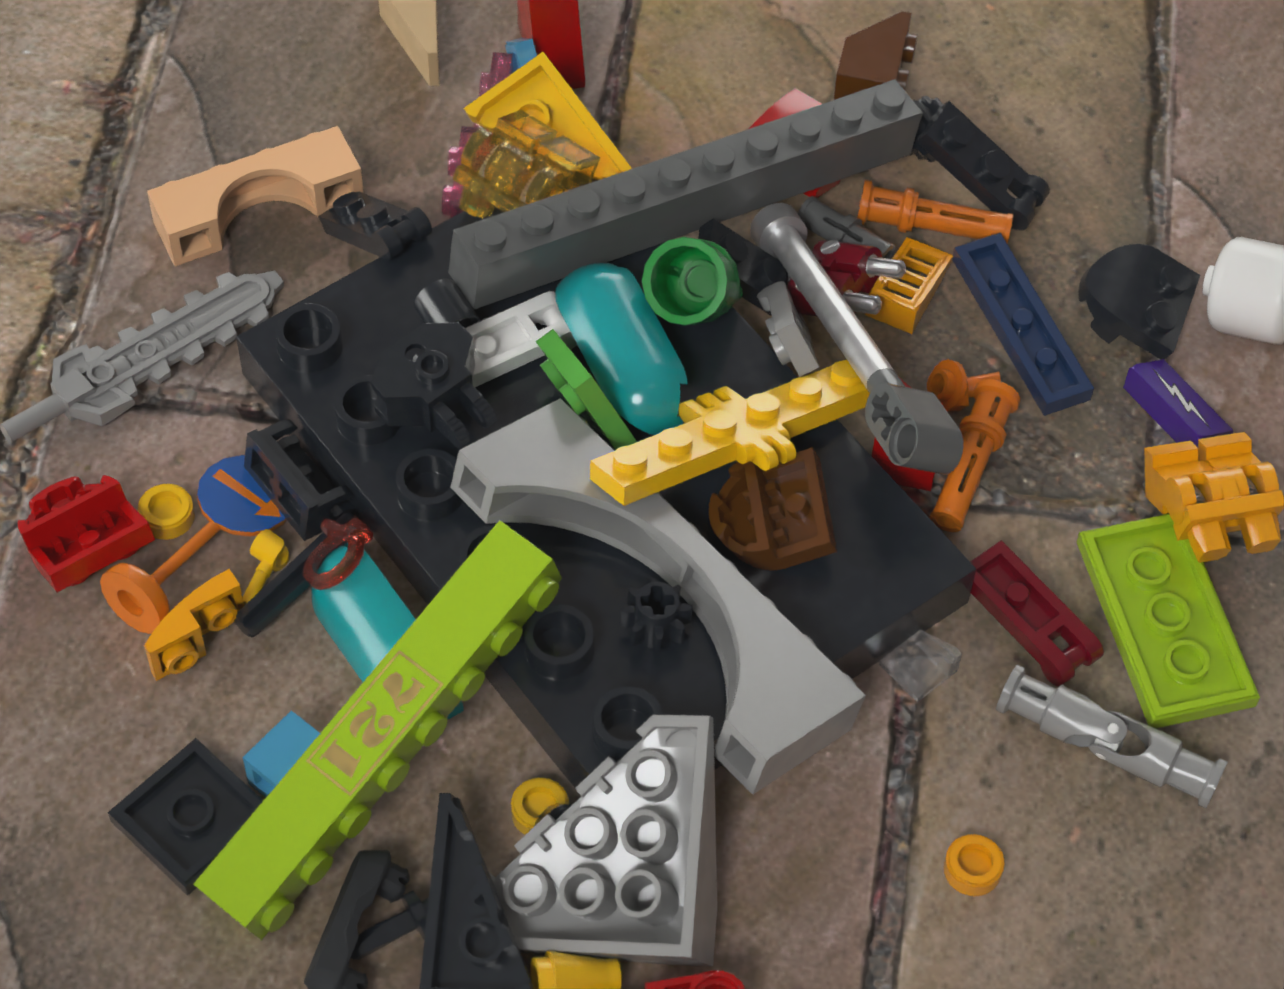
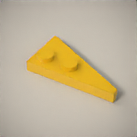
M544 52L464 107L472 122L597 180L632 169Z

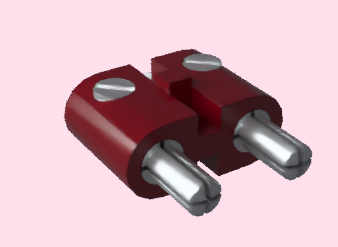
M822 240L811 250L854 313L878 314L882 307L880 297L859 294V292L870 293L879 276L900 279L906 272L904 261L883 258L879 248L874 246L843 243L837 240ZM788 274L789 284L787 288L797 311L803 315L817 316Z

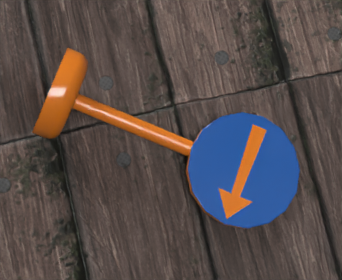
M245 455L224 458L206 470L199 480L197 501L202 514L209 522L157 570L149 575L145 570L133 564L119 563L109 568L102 575L100 585L108 605L130 627L142 633L152 634L158 624L170 612L168 598L160 585L220 530L232 535L251 537L258 535L264 529L273 531L286 522L285 516L245 469Z

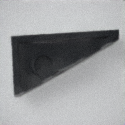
M440 793L419 989H535L461 800L458 797H454L451 793Z

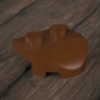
M813 448L797 452L794 460L785 464L779 462L777 467L768 471L762 470L751 461L745 464L737 462L729 468L730 478L723 485L719 494L712 493L710 497L709 520L713 531L734 556L750 566L762 570H781L838 552L821 462Z

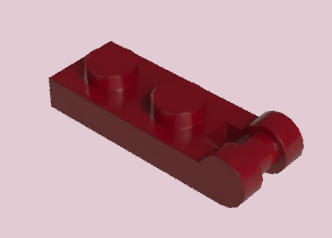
M1002 540L970 561L976 568L971 594L1040 664L1044 676L1057 687L1064 685L1074 678L1075 669L1082 664L1090 666L1104 655L1103 646L1096 635ZM1059 636L1069 644V647L1063 651L1052 642Z

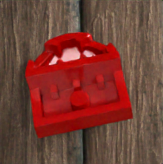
M103 475L100 481L101 484L84 485L77 476L52 484L29 501L31 514L26 520H18L19 532L35 567L57 593L69 586H75L84 582L91 574L117 560L131 557L139 548L155 540L149 523L126 499L120 482L113 477Z

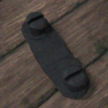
M361 850L355 856L306 973L304 984L308 989H366L369 982L366 973H360L349 967L350 957L359 938L357 924L362 912L372 905L375 895L390 901V903L398 901L406 890L405 885L410 880L407 868L405 869L391 862L390 851Z

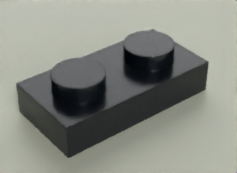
M714 218L700 226L698 239L712 241L723 247L736 263L740 287L742 288V298L764 311L757 298V294L776 282L783 281L787 286L789 273L782 263ZM764 311L767 314L771 315V311Z

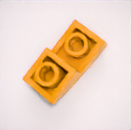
M230 569L211 578L180 601L163 618L144 644L151 673L156 681L169 674H179L190 669L198 659L207 655L202 635L210 631L223 630L236 619L237 613L244 606L240 584Z

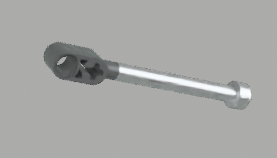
M775 203L760 210L751 223L750 233L752 239L759 248L780 260L870 393L865 407L866 423L891 462L897 466L939 474L951 473L957 467L962 457L963 436L937 396L932 392L905 387L805 243L807 228L795 209L785 203Z

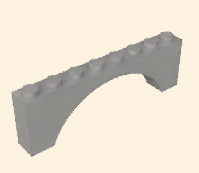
M561 398L460 449L450 488L486 524L498 523L500 520L503 523H533L575 531L603 541L629 554L659 574L672 587L676 585L681 586L680 595L688 604L692 605L694 612L704 624L715 645L725 678L727 698L725 721L714 749V756L752 795L851 731L866 697L856 686L852 678L842 673L816 647L815 643L808 636L802 634L777 609L775 604L769 598L763 596L738 571L730 560L725 559L700 534L693 524L687 522L662 497L660 492L623 506L591 481L590 461L615 450L590 428L583 417L578 416Z

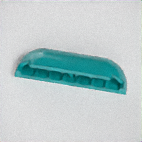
M610 263L587 264L566 275L557 285L555 292L558 308L600 389L615 411L630 424L651 435H656L665 429L682 425L683 420L677 414L680 404V384H687L686 373L658 318L645 299V295L634 275L627 268L617 267Z
M349 541L344 546L341 545L334 549L323 560L312 583L311 599L313 610L361 681L364 682L416 619L372 558L361 546L353 549ZM462 700L448 715L447 719L464 711Z

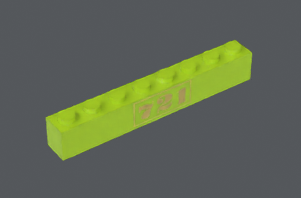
M499 520L193 885L261 941L268 932L272 933L280 929L292 915L294 910L293 902L306 886L318 883L329 871L333 863L332 855L345 839L354 838L365 828L372 815L370 809L384 792H392L404 781L410 769L409 762L423 745L425 747L432 745L442 735L448 723L447 717L461 700H469L477 693L484 682V672L497 656H505L516 646L522 635L521 627L535 611H543L553 601L559 590V582L562 579L553 559Z

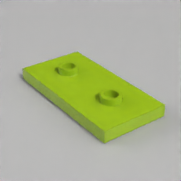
M1169 514L1079 532L1076 541L1147 724L1155 729L1253 708L1257 706L1260 699L1204 562H1198L1189 539L1177 541L1173 528L1174 522Z

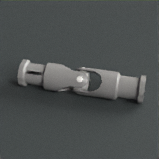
M1018 664L1012 670L996 706V711L1003 714L1008 710L1039 724L1041 732L1067 744L1088 747L1100 759L1160 788L1167 784L1197 798L1198 805L1205 809L1228 763L1223 759L1213 762L1183 748L1182 740L1114 711L1106 712L1087 696L1063 685L1054 688L1026 675L1025 668ZM1127 730L1136 734L1145 744L1146 751L1138 756L1118 754L1122 749L1123 739L1126 737Z

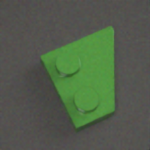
M554 329L535 341L547 357V360L540 364V367L555 388L560 391L573 411L578 416L586 411L615 450L636 443V439L593 377Z

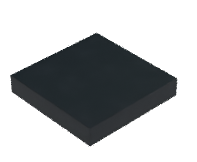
M195 738L108 812L110 821L188 896L197 888L193 885L263 800Z

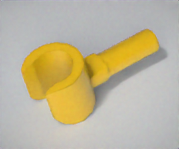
M269 529L262 530L254 539L250 548V554L261 562L255 569L256 572L242 596L244 605L262 590L273 571L276 572L283 569L289 561V551L285 546L284 540Z

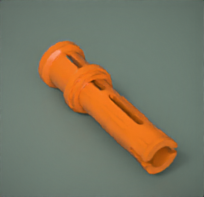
M865 179L857 215V218L862 220V225L866 221L896 226L898 232L901 233L911 232L912 227L978 240L1001 233L1006 243H1008L1013 214L1011 213L1004 214L965 205L920 198L919 192H915L913 188L907 187L902 192L875 187L871 180Z
M993 379L979 381L973 392L975 403L970 415L961 420L959 429L963 436L962 457L957 467L947 474L938 501L929 517L938 528L944 531H961L990 455L1001 448L1005 442V425L1009 415L1017 411L1021 398L1013 387L1004 382ZM996 397L1000 398L999 403L995 402ZM968 468V472L966 474V477L959 492L958 488L961 484L965 471Z

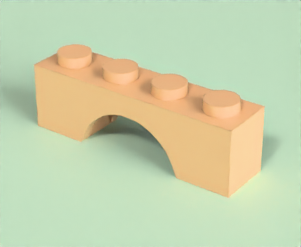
M336 126L321 132L311 133L301 139L274 148L264 149L254 155L227 164L214 166L209 170L177 181L167 182L162 186L148 190L147 193L154 225L174 266H178L223 250V238L228 225L240 212L253 205L268 201L290 202L306 208L318 217L331 209L333 202L340 196L351 192L363 193L361 168L340 128Z

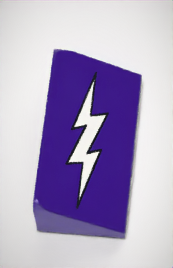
M1164 359L1139 363L1129 368L1123 388L1176 443L1191 440L1198 447V439L1233 433V429Z

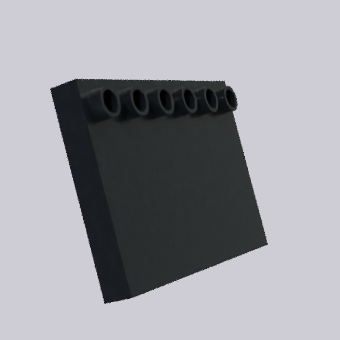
M555 160L539 169L547 173L549 181L538 190L539 192H536L537 195L534 201L536 202L598 180ZM537 171L432 228V234L421 241L411 240L403 245V251L392 259L386 260L379 257L236 336L242 374L280 421L290 419L298 428L291 435L295 434L300 440L302 449L335 488L347 486L353 493V496L346 501H350L355 507V515L427 605H429L497 524H486L450 488L459 450L560 398L569 407L570 405L540 367V364L547 360V357L544 355L475 387L483 395L484 399L491 404L498 420L494 425L485 429L465 410L457 414L456 417L463 422L471 438L470 442L461 448H457L438 429L431 433L425 426H388L375 412L378 394L372 389V378L380 352L424 323L414 308V301L420 291L434 281L440 279L453 280L448 273L453 230L516 209L520 195L523 192L522 190L525 189L524 186H527L526 183H530L528 180H531V176ZM539 173V175L542 176V178L545 181V177L541 173ZM663 243L607 263L627 268L634 275L644 293L642 278L645 264L653 251ZM562 279L477 308L474 311L483 321L549 291L556 292L557 285ZM733 307L715 321L699 325L670 323L655 313L686 373L687 384H680V403L690 399L696 402L698 396L705 393L713 395L714 390L723 386L729 387L744 399H748L754 394L763 393L798 378L786 364L782 365L771 347ZM539 323L535 324L538 331L547 327ZM578 345L570 350L597 383ZM411 349L407 352L406 357L411 360L422 349ZM586 411L579 416L587 421L590 428L615 450ZM620 416L637 442L654 436L636 428ZM838 419L790 438L796 453L813 448L820 458L838 552L789 568L772 571L755 568L734 556L712 529L709 520V502L712 493L719 494L723 485L730 478L728 470L738 462L736 460L660 491L662 497L687 522L693 524L700 534L725 559L730 560L738 571L763 596L769 598L777 609L802 634L808 636L815 643L816 647L842 673L847 674L852 679L969 601L976 568ZM505 522L504 524L551 557L562 579L559 582L557 595L550 605L543 611H535L521 627L522 635L516 646L505 656L498 655L484 672L485 677L573 787L576 788L608 757L612 758L616 763L643 739L636 730L652 715L711 716L713 718L715 749L725 721L727 701L725 678L715 645L694 610L692 609L691 623L684 625V642L678 644L672 641L667 646L662 647L660 653H656L653 648H648L641 644L632 646L631 633L633 627L620 626V611L622 607L628 606L627 597L630 587L640 590L644 585L650 583L652 578H656L658 582L670 584L641 561L598 539L554 526ZM680 595L679 604H688ZM714 756V770H716L723 764Z

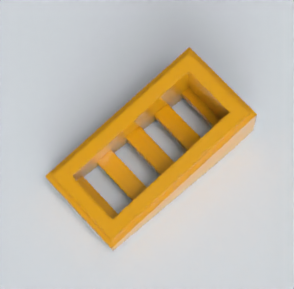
M906 237L892 259L904 261L906 267L928 276L925 278L906 270L903 277L900 278L919 286V289L898 281V278L879 276L869 295L880 297L882 302L881 310L878 314L865 313V315L913 334L950 267L953 255ZM910 256H913V257H916V258L921 259V260H923V261H926V262H928V263H931V264L934 265V267H933V266H930V265H928V264H925V263H923V262H920V261H918V260H915V259H913V258H910ZM891 290L909 296L912 299L909 300L907 298L894 294L891 292Z

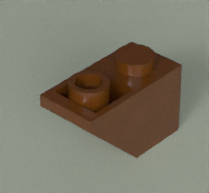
M899 12L846 37L836 76L834 100L894 79L906 92L909 70L901 68L903 62L912 63L917 41V34L909 33L912 13Z

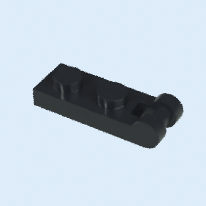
M950 101L937 109L916 140L924 150L993 212L1013 214L1011 228L1014 230L1022 231L1027 229L1035 216L1034 207L1041 206L1050 192L1049 185L1045 180L1036 175H1029ZM1009 189L1017 198H1013L1006 190Z
M351 192L340 196L333 202L331 209L318 216L326 234L386 260H390L403 251V245L411 240L419 242L432 234L431 223L420 208L414 207L407 211L362 192Z

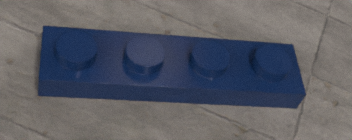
M1001 233L954 247L952 261L1042 414L1045 416L1090 401L1094 391L1093 385Z

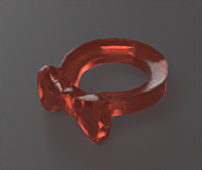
M353 518L346 524H340L330 519H325L321 523L320 528L327 538L309 555L303 569L304 578L314 589L325 590L336 586L351 575L359 565L364 554V544L373 540V533L358 518ZM347 540L348 550L340 563L326 573L317 574L318 566L323 558L340 543Z

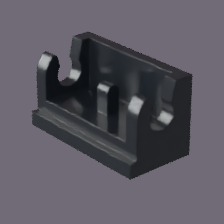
M286 419L260 431L255 429L247 433L244 467L300 537L306 541L324 532L343 513L349 512L354 515L355 507L350 501H346L353 496V493L347 486L335 488L301 448L300 440L295 434L290 435L298 427L292 420Z

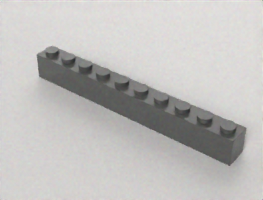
M895 79L454 229L448 273L475 310L562 279L581 266L592 263H607L697 231L700 226L713 218L722 222L906 157L911 154L923 112Z

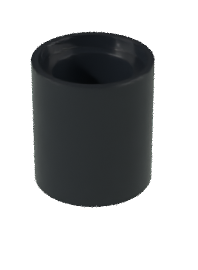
M440 279L430 283L420 291L414 301V308L424 323L459 322L464 328L481 322L477 313L456 283L451 279Z

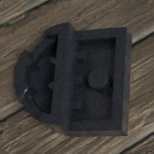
M1145 244L1124 245L1106 253L1085 271L1080 280L1078 297L1080 302L1086 301L1094 317L1090 326L1104 341L1110 344L1121 335L1160 360H1165L1176 348L1200 275L1152 246Z

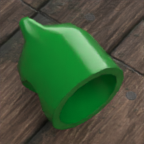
M690 237L668 240L653 251L645 264L642 278L645 299L657 315L670 323L699 325L713 322L728 312L732 305L742 298L737 265L726 249L715 242Z

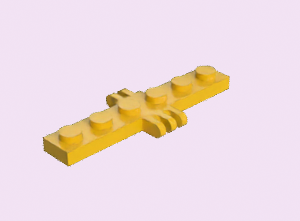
M847 359L835 362L829 367L806 376L795 378L791 382L763 393L754 394L748 399H744L729 387L723 386L714 390L713 395L705 393L698 396L696 402L690 399L680 403L678 412L683 422H685L684 424L665 429L659 434L629 446L620 447L611 453L591 460L590 480L625 506L735 460L741 464L751 461L762 470L768 471L777 467L779 462L785 464L795 459L796 449L790 438L865 408L870 393Z

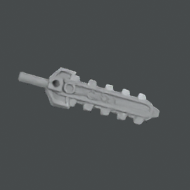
M275 270L260 274H243L238 277L230 272L224 273L216 277L218 288L204 295L195 290L185 294L184 301L186 306L171 313L163 308L151 313L154 324L137 331L129 327L119 331L120 343L108 350H104L98 345L89 349L87 344L54 358L52 382L50 383L53 395L1 423L0 429L8 442L12 443L63 413L70 421L77 418L100 426L106 425L135 405L133 398L138 395L136 386L149 379L159 385L171 376L170 366L181 360L194 365L204 358L203 347L214 341L225 347L236 339L237 333L235 329L245 323L256 326L269 319L267 310L272 306L276 294L284 287V281Z

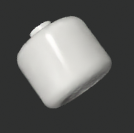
M1236 237L1223 247L1215 266L1210 265L1208 267L1203 282V295L1208 296V319L1210 325L1215 330L1228 335L1276 345L1284 343V245Z

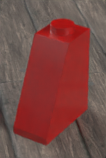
M517 0L518 26L521 37L533 39L537 55L544 52L571 89L585 87L586 80L578 0Z

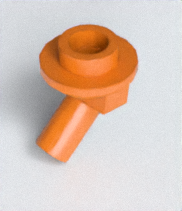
M947 359L939 362L934 367L927 381V391L937 396L947 412L960 411L969 406V398L974 397L973 392L979 381L985 379L1001 381L1000 373L994 372L967 377L962 364Z

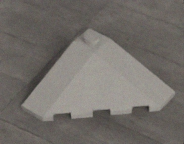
M652 715L636 730L643 738L617 763L610 757L605 759L575 788L581 797L557 820L547 814L514 845L521 854L496 877L489 873L521 953L545 955L546 951H555L602 959L617 958L618 961L713 967L717 919L714 731L713 718L711 716Z

